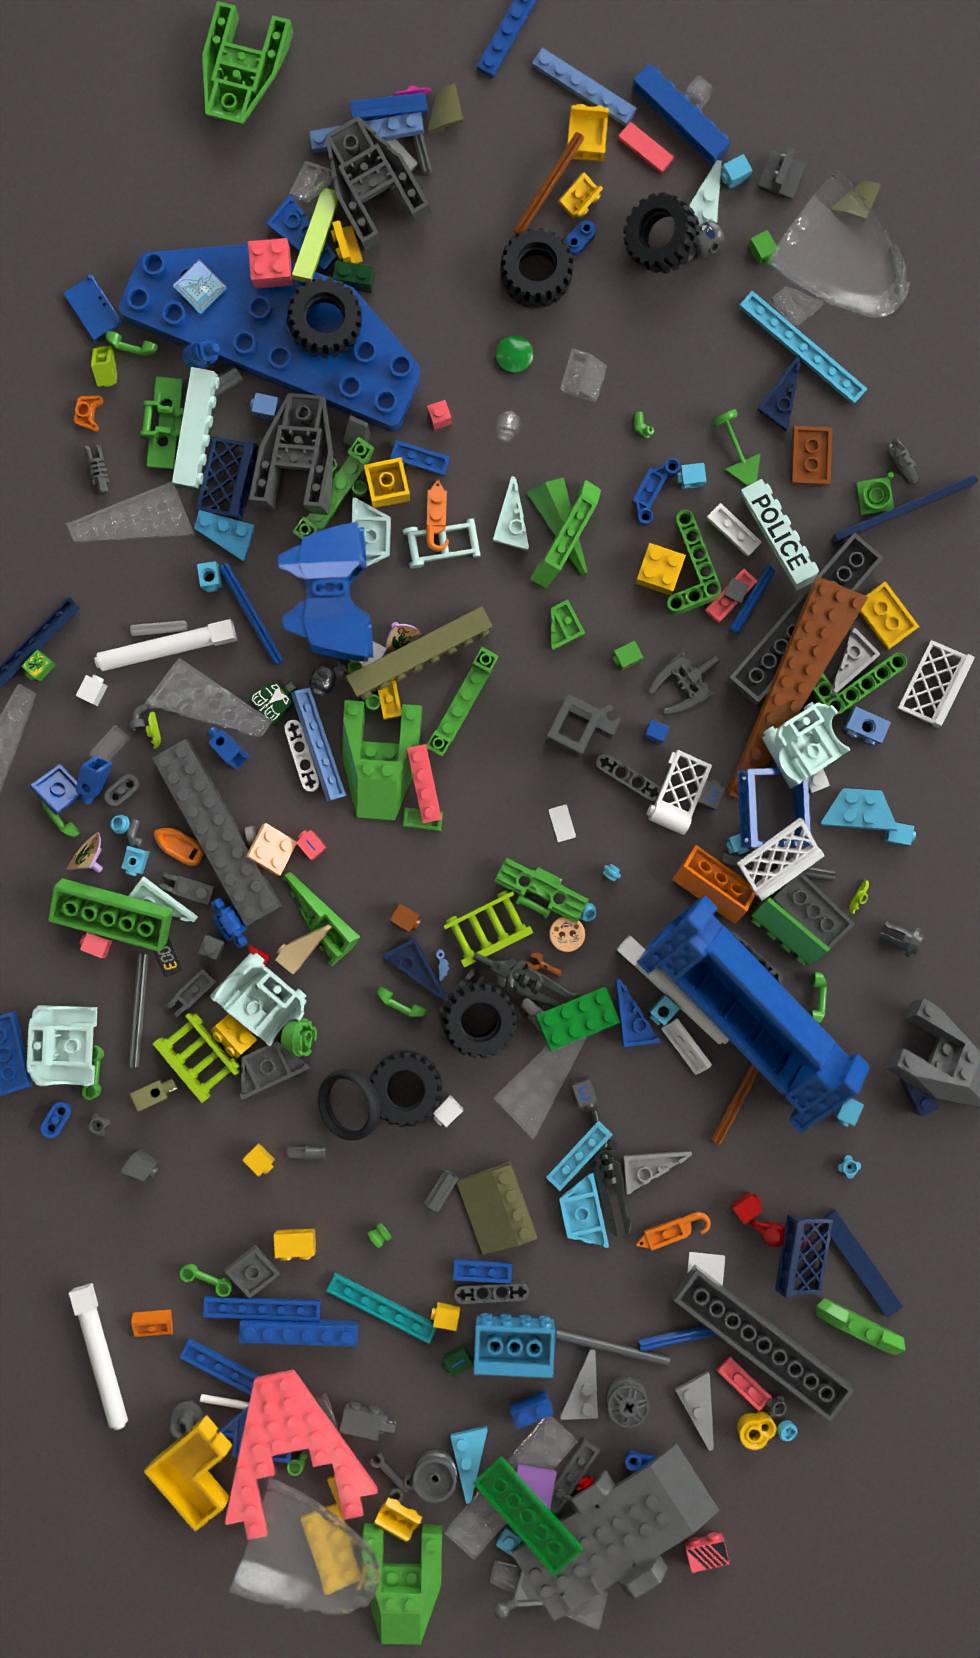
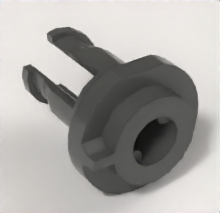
M887 921L885 928L902 934L905 937L901 941L881 933L879 939L883 938L889 943L907 950L904 956L909 957L911 953L916 955L924 937L920 933L921 929L916 928L915 932H912L900 926L889 924Z
M193 1400L181 1402L173 1410L171 1433L177 1438H181V1435L186 1432L189 1433L191 1428L203 1418L200 1407Z

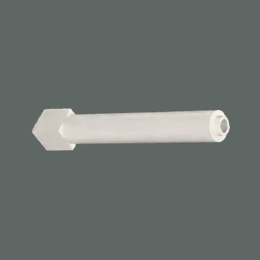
M231 619L208 624L207 627L98 652L94 660L97 668H100L101 671H106L210 645L217 646L238 640L234 623Z
M628 936L616 950L718 1044H726L729 1041L660 966L648 975L638 965L636 961L645 949L637 941Z
M93 1283L73 1288L69 1292L74 1314L75 1316L78 1315L108 1426L118 1430L125 1427L128 1418L97 1311L98 1301Z

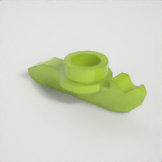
M150 712L148 718L149 726H146V732L148 737L153 738L151 743L154 744L153 748L156 749L161 743V736L155 712Z
M866 879L863 880L850 903L849 909L851 914H855V911L859 909V904H865L868 900L866 892L869 888V881Z

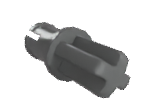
M306 1145V1147L289 1146L287 1148L288 1158H305L308 1161V1159H325L326 1147H309Z

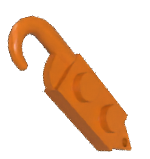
M439 480L435 482L431 490H428L426 542L433 551H443L449 544L448 539L441 546L434 544V534L442 533L446 529L447 490L443 489Z
M694 1212L684 1217L673 1219L645 1230L636 1246L650 1248L652 1251L684 1239L691 1233L690 1222L702 1219L705 1222V1228L700 1232L705 1234L710 1229V1219L702 1212Z

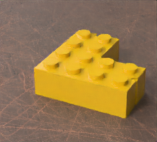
M207 1415L196 1423L189 1433H184L181 1438H178L155 1457L144 1471L194 1531H197L209 1519H212L223 1510L230 1499L228 1493L208 1470L226 1455L232 1444L222 1432H216L218 1428Z

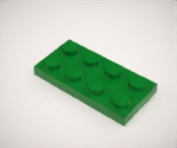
M606 987L535 1016L550 1052L620 1023Z

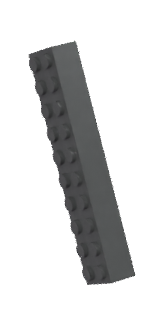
M854 533L818 573V577L855 591L884 557ZM813 583L805 588L726 680L754 705L759 703L770 689Z
M184 739L152 757L245 926H250L283 907L260 865L246 857L250 848L191 742Z
M694 1264L672 1293L673 1300L830 1422L854 1392V1389L846 1380L696 1264Z

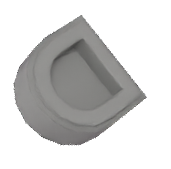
M245 827L248 845L252 846L256 838L255 827Z

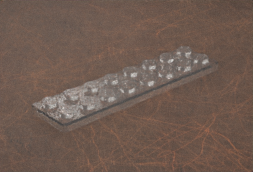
M549 1415V1418L546 1417L538 1424L509 1457L507 1462L515 1471H517L518 1464L554 1470L576 1445L577 1439ZM479 1492L445 1530V1534L475 1560L507 1522L482 1493Z

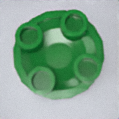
M516 335L508 336L497 346L496 359L501 368L514 375L527 369L532 363L533 349L525 338Z

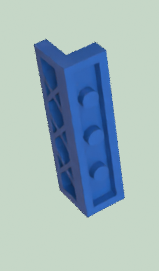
M425 93L350 101L352 119L359 116L363 121L421 112L422 115L428 113Z

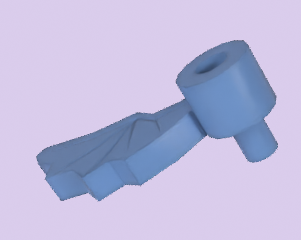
M438 949L436 956L440 962L438 965L439 981H442L444 976H447V971L450 968L448 967L449 963L444 958V951Z

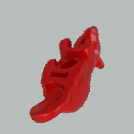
M751 1219L750 1225L761 1234L762 1239L767 1245L771 1247L782 1246L785 1227H782L777 1222L767 1221V1223ZM804 1241L801 1244V1247L806 1246L807 1243Z

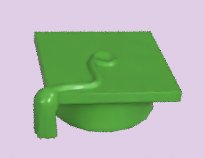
M888 473L885 478L856 482L861 515L894 509L890 479L894 477L893 473Z

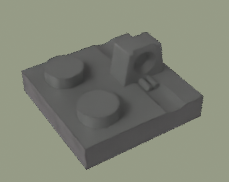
M256 1245L247 1252H244L225 1268V1273L249 1299L280 1275L278 1268Z

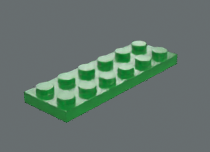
M502 1455L473 1482L476 1488L554 1577L582 1552L583 1547Z

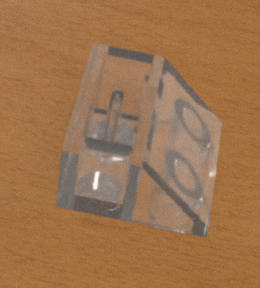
M572 348L560 392L597 402L607 365L590 353Z

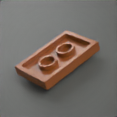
M793 427L791 484L830 485L832 427Z

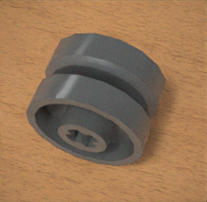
M434 1449L428 1450L417 1460L413 1477L414 1489L425 1501L432 1503L442 1502L449 1498L455 1490L457 1468L452 1456L445 1451Z

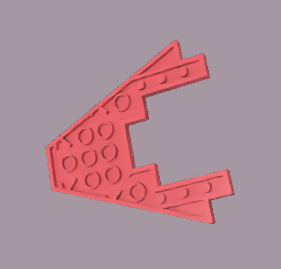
M294 1369L255 1377L225 1520L226 1525L244 1521L248 1540L265 1537L268 1534L257 1479L275 1475L272 1459L274 1455L309 1448L313 1467L332 1463L344 1520L363 1516L364 1511L361 1497L378 1492L376 1484Z

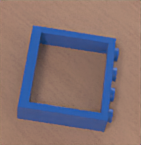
M779 769L737 770L741 848L760 847L767 841H758L755 775H782ZM808 777L794 787L796 820L799 818L803 819L810 831L811 815L809 812ZM801 826L796 829L797 836H800ZM780 840L777 847L784 846L786 840ZM791 840L790 846H797L798 840ZM803 841L802 846L811 844L809 841Z

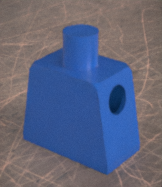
M215 726L208 730L207 735L211 738L208 743L230 766L237 770L250 758L242 747L224 730L219 731Z
M94 756L81 765L76 792L82 794L80 799L82 803L92 804L93 798L103 791L113 764L112 762Z

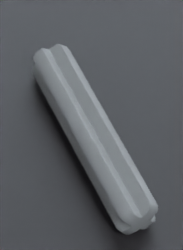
M184 620L130 626V632L133 636L187 631V622Z

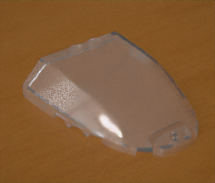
M837 169L808 200L771 252L768 263L794 284L831 305L864 317H884L897 310L907 296L910 283L907 282L906 269L908 267L897 244L892 243L887 235V228L882 227L877 220V213L875 211L872 212L865 204L866 199Z
M270 1477L262 1503L268 1534L265 1537L249 1540L243 1560L229 1592L267 1605L275 1603L284 1605L285 1609H290L291 1607L301 1608L304 1612L317 1610L322 1611V1614H349L352 1610L362 1606L364 1608L375 1596L380 1582L379 1563L372 1549L354 1530L326 1507L295 1488Z

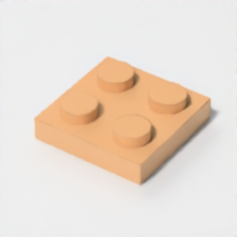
M263 823L246 857L273 874L280 876L297 843L267 823Z

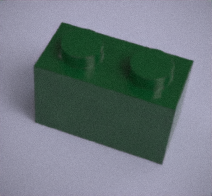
M336 260L333 279L344 282V284L353 287L356 291L372 293L375 279L374 267Z

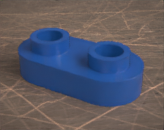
M589 220L581 221L566 237L564 244H568L572 255H578L594 238L596 232L594 223ZM588 227L590 230L584 231L583 228ZM576 241L577 244L572 245L571 242Z
M60 1101L50 1109L41 1125V1133L44 1137L54 1138L61 1133L72 1114V1108L67 1102ZM60 1108H64V1109H65V1113H64V1114H61V1113H60V1111H59ZM51 1124L55 1126L54 1131L50 1130Z

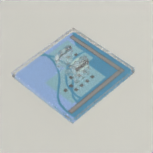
M200 259L172 285L200 314L228 288Z

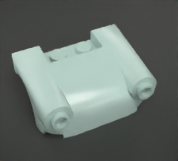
M811 702L803 707L804 711L793 717L779 728L775 729L772 726L763 732L765 736L762 739L790 789L850 751V748L841 743L833 732L832 719L838 712L832 705L828 706Z
M250 953L217 987L210 997L251 1032L264 1040L268 1046H271L276 1035L287 1022L295 1019L300 1021L303 1017L304 1005L307 1002L304 998L307 995L299 988L295 991L263 964L265 960L259 954L255 953L253 955Z
M38 1005L33 1010L28 1028L27 1072L30 1073L31 1079L35 1084L40 1086L54 1084L94 1085L95 1065H92L93 1028L97 1026V1007Z

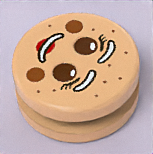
M560 917L552 923L549 930V938L558 950L572 952L583 944L585 929L579 920L575 923L565 917Z

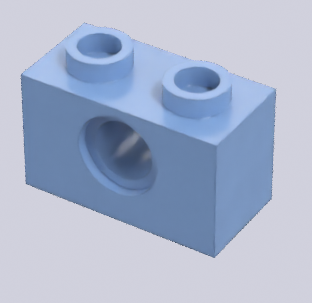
M854 707L849 713L843 730L847 731V735L853 738L861 737L865 739L864 742L866 744L875 746V744L879 745L883 742L891 722L861 708ZM863 723L869 725L870 730L868 733L863 731Z

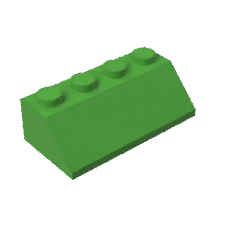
M765 898L763 901H760L749 914L753 918L751 922L758 928L762 926L767 930L765 934L774 941L775 939L782 943L780 947L787 953H794L796 955L795 959L803 966L805 964L812 966L830 950V948L771 898Z

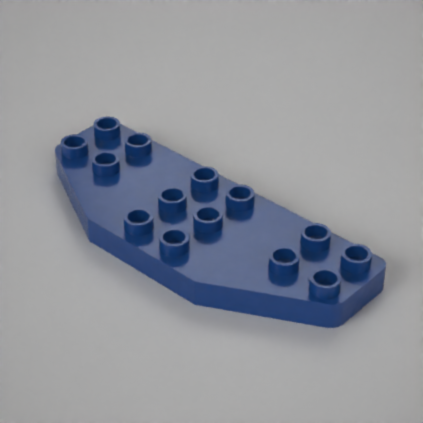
M248 244L146 252L139 257L118 305L119 311L127 323L184 347L197 340L206 339L213 341L220 348L218 361L230 366L234 365L242 371L298 394L325 396L327 406L387 431L396 432L401 429L421 382L420 367L353 287L349 286L353 290V296L356 295L358 297L359 306L362 309L361 330L359 337L356 338V343L353 346L350 345L346 353L340 352L337 357L328 355V358H322L320 354L314 357L311 356L310 351L305 353L301 350L300 344L296 345L288 325L287 310L292 294H296V289L300 285L302 287L305 286V282L292 279V286L254 288L251 281ZM199 261L226 287L202 313H199L174 287ZM291 262L292 273L295 267L293 262ZM315 272L312 282L316 281V277H322V280H327V276ZM319 303L307 311L306 320L313 330L320 333H331L341 327L343 315L336 306L329 303Z

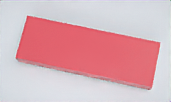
M631 121L618 136L621 142L661 174L674 159V156Z
M745 569L734 578L749 585L747 592L757 583V580ZM727 587L721 592V596L705 609V612L717 623L738 603L723 596Z
M730 1355L716 1368L717 1372L759 1412L767 1404L768 1399H772V1396Z

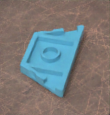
M843 788L821 821L822 826L897 831L898 829L883 792L878 790Z
M592 1172L559 1198L567 1238L582 1240L586 1243H594L608 1248V1239Z

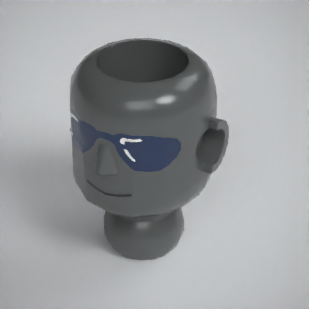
M706 220L698 225L700 227V235H697L699 243L698 246L693 248L695 251L693 256L706 258L712 253H716L723 246L725 241L724 234L719 225L713 220ZM689 255L687 258L688 262L692 260L693 256Z

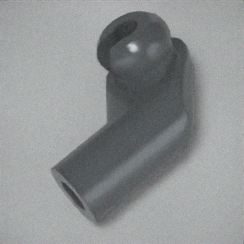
M131 819L126 834L129 845L140 848L143 840L137 838L140 821L136 819Z

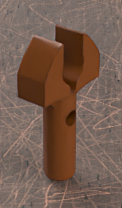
M530 954V956L537 958L540 964L532 965L526 961L528 967L534 970L543 969L557 977L562 973L561 969L544 962L543 954Z

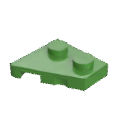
M568 599L551 608L552 651L585 635V631Z

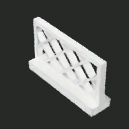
M931 640L898 709L940 729L975 657L969 654H962ZM932 646L940 649L941 657L932 659L930 654ZM954 655L961 658L958 665L950 667L947 657ZM944 659L947 669L937 672L934 662ZM931 663L934 673L924 676L921 670L922 667ZM948 671L951 680L942 684L939 674ZM936 676L939 686L929 689L925 679ZM923 681L926 690L915 693L914 683ZM940 688L943 694L942 699L933 701L930 691ZM927 693L931 703L920 706L917 696ZM914 697L918 707L913 709L904 707L906 700ZM932 705L935 712L932 719L924 715L922 708Z
M799 818L737 864L750 884L753 893L763 901L825 855L818 848L803 819ZM801 826L800 836H793L795 829ZM781 839H786L784 847H777ZM792 839L798 840L796 849L789 848ZM803 841L810 842L811 845L801 849ZM771 850L768 859L762 858L763 852ZM776 851H783L780 860L773 859ZM794 852L793 857L785 861L787 853ZM755 861L753 870L745 868L746 864ZM760 862L767 863L764 871H757ZM772 863L778 864V868L769 872ZM756 875H763L760 881L754 883Z

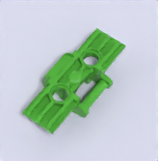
M156 377L154 401H143L145 410L140 436L150 438L147 467L174 470L176 445L180 437L184 408H180L183 379ZM165 400L172 401V407L162 406ZM152 409L160 414L159 427L156 426L155 431H150ZM162 437L168 438V444L164 447L158 445V441Z
M507 857L494 881L519 894L516 904H522L544 915L543 917L546 919L550 911H553L577 923L589 900L561 885V878L539 867L536 871L530 870ZM523 876L528 877L530 880V884L527 887H522L519 884V879ZM525 893H534L546 899L545 901L549 903L548 908L524 897ZM554 895H563L564 902L556 904L553 900Z

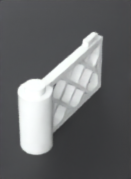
M676 750V753H671L668 761L671 764L656 803L650 805L647 815L649 816L648 820L685 835L690 827L691 817L712 765L680 750ZM679 756L686 759L688 767L680 770L677 763ZM701 765L705 767L702 776L697 777L694 766ZM690 768L694 779L685 782L681 771ZM678 773L682 784L673 787L670 781L671 776ZM695 781L697 791L690 795L686 784ZM683 786L687 796L678 800L674 789ZM671 791L675 801L671 803L662 801L664 794ZM687 798L691 805L688 812L683 810L679 803Z

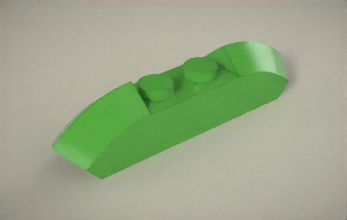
M824 1298L816 1306V1316L838 1329L893 1355L906 1351L904 1337L829 1299Z

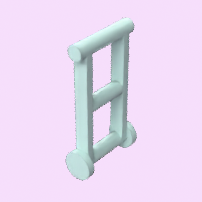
M467 519V523L446 526L445 531L438 534L441 546L447 539L446 532L468 528L471 549L449 553L447 546L446 549L441 551L442 554L419 557L416 537L426 535V530L418 531L417 527L404 529L403 534L408 535L412 558L409 568L422 567L424 562L471 554H473L474 558L480 557L474 519Z

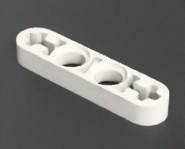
M290 720L285 725V733L303 788L306 791L314 792L320 786L314 761L301 723L296 720ZM292 724L299 726L296 733L297 736L302 735V738L291 740V738H295L294 733L289 731ZM297 742L304 743L305 748L302 752L295 751L294 745ZM308 760L311 765L310 768L305 771L300 768L301 761ZM313 771L314 774H310V777L313 781L316 780V783L313 784L314 788L306 786L309 780L307 776L303 777L302 774H308Z

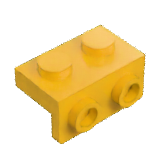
M583 172L557 202L572 219L581 218L588 212L589 209L587 207L600 198L601 195L599 193L603 190V187L601 185L596 186Z
M340 220L332 222L334 230H331L333 241L338 242L339 248H336L339 260L343 259V262L356 264L362 263L363 260L353 226L342 228Z
M228 1014L211 1030L213 1038L217 1042H221L228 1055L235 1059L257 1041L253 1034L231 1014Z
M388 1498L382 1504L374 1524L401 1540L408 1542L413 1531L420 1524L422 1517L415 1510L402 1506L399 1501Z

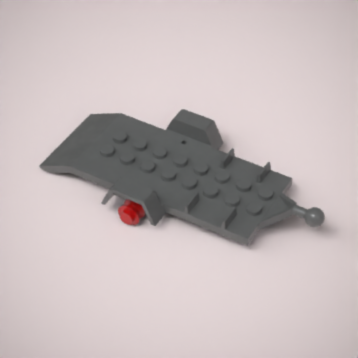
M677 1443L668 1447L652 1462L616 1485L606 1470L601 1473L595 1484H592L593 1477L588 1478L585 1476L580 1479L577 1490H582V1492L574 1497L563 1496L572 1513L559 1521L583 1547L582 1552L554 1577L525 1543L513 1549L512 1555L522 1571L514 1598L507 1603H497L493 1610L495 1617L500 1620L505 1619L509 1611L516 1606L544 1604L553 1620L556 1621L568 1612L573 1614L576 1607L595 1595L599 1594L601 1596L603 1590L616 1582L624 1594L632 1599L658 1585L668 1568L660 1555L694 1534L720 1511Z

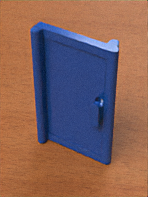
M88 275L85 280L63 293L95 342H98V339L104 336L107 331H112L123 323L92 275Z

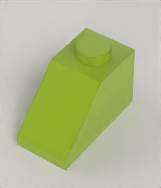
M112 345L94 348L91 367L97 386L109 387L116 384L117 369Z

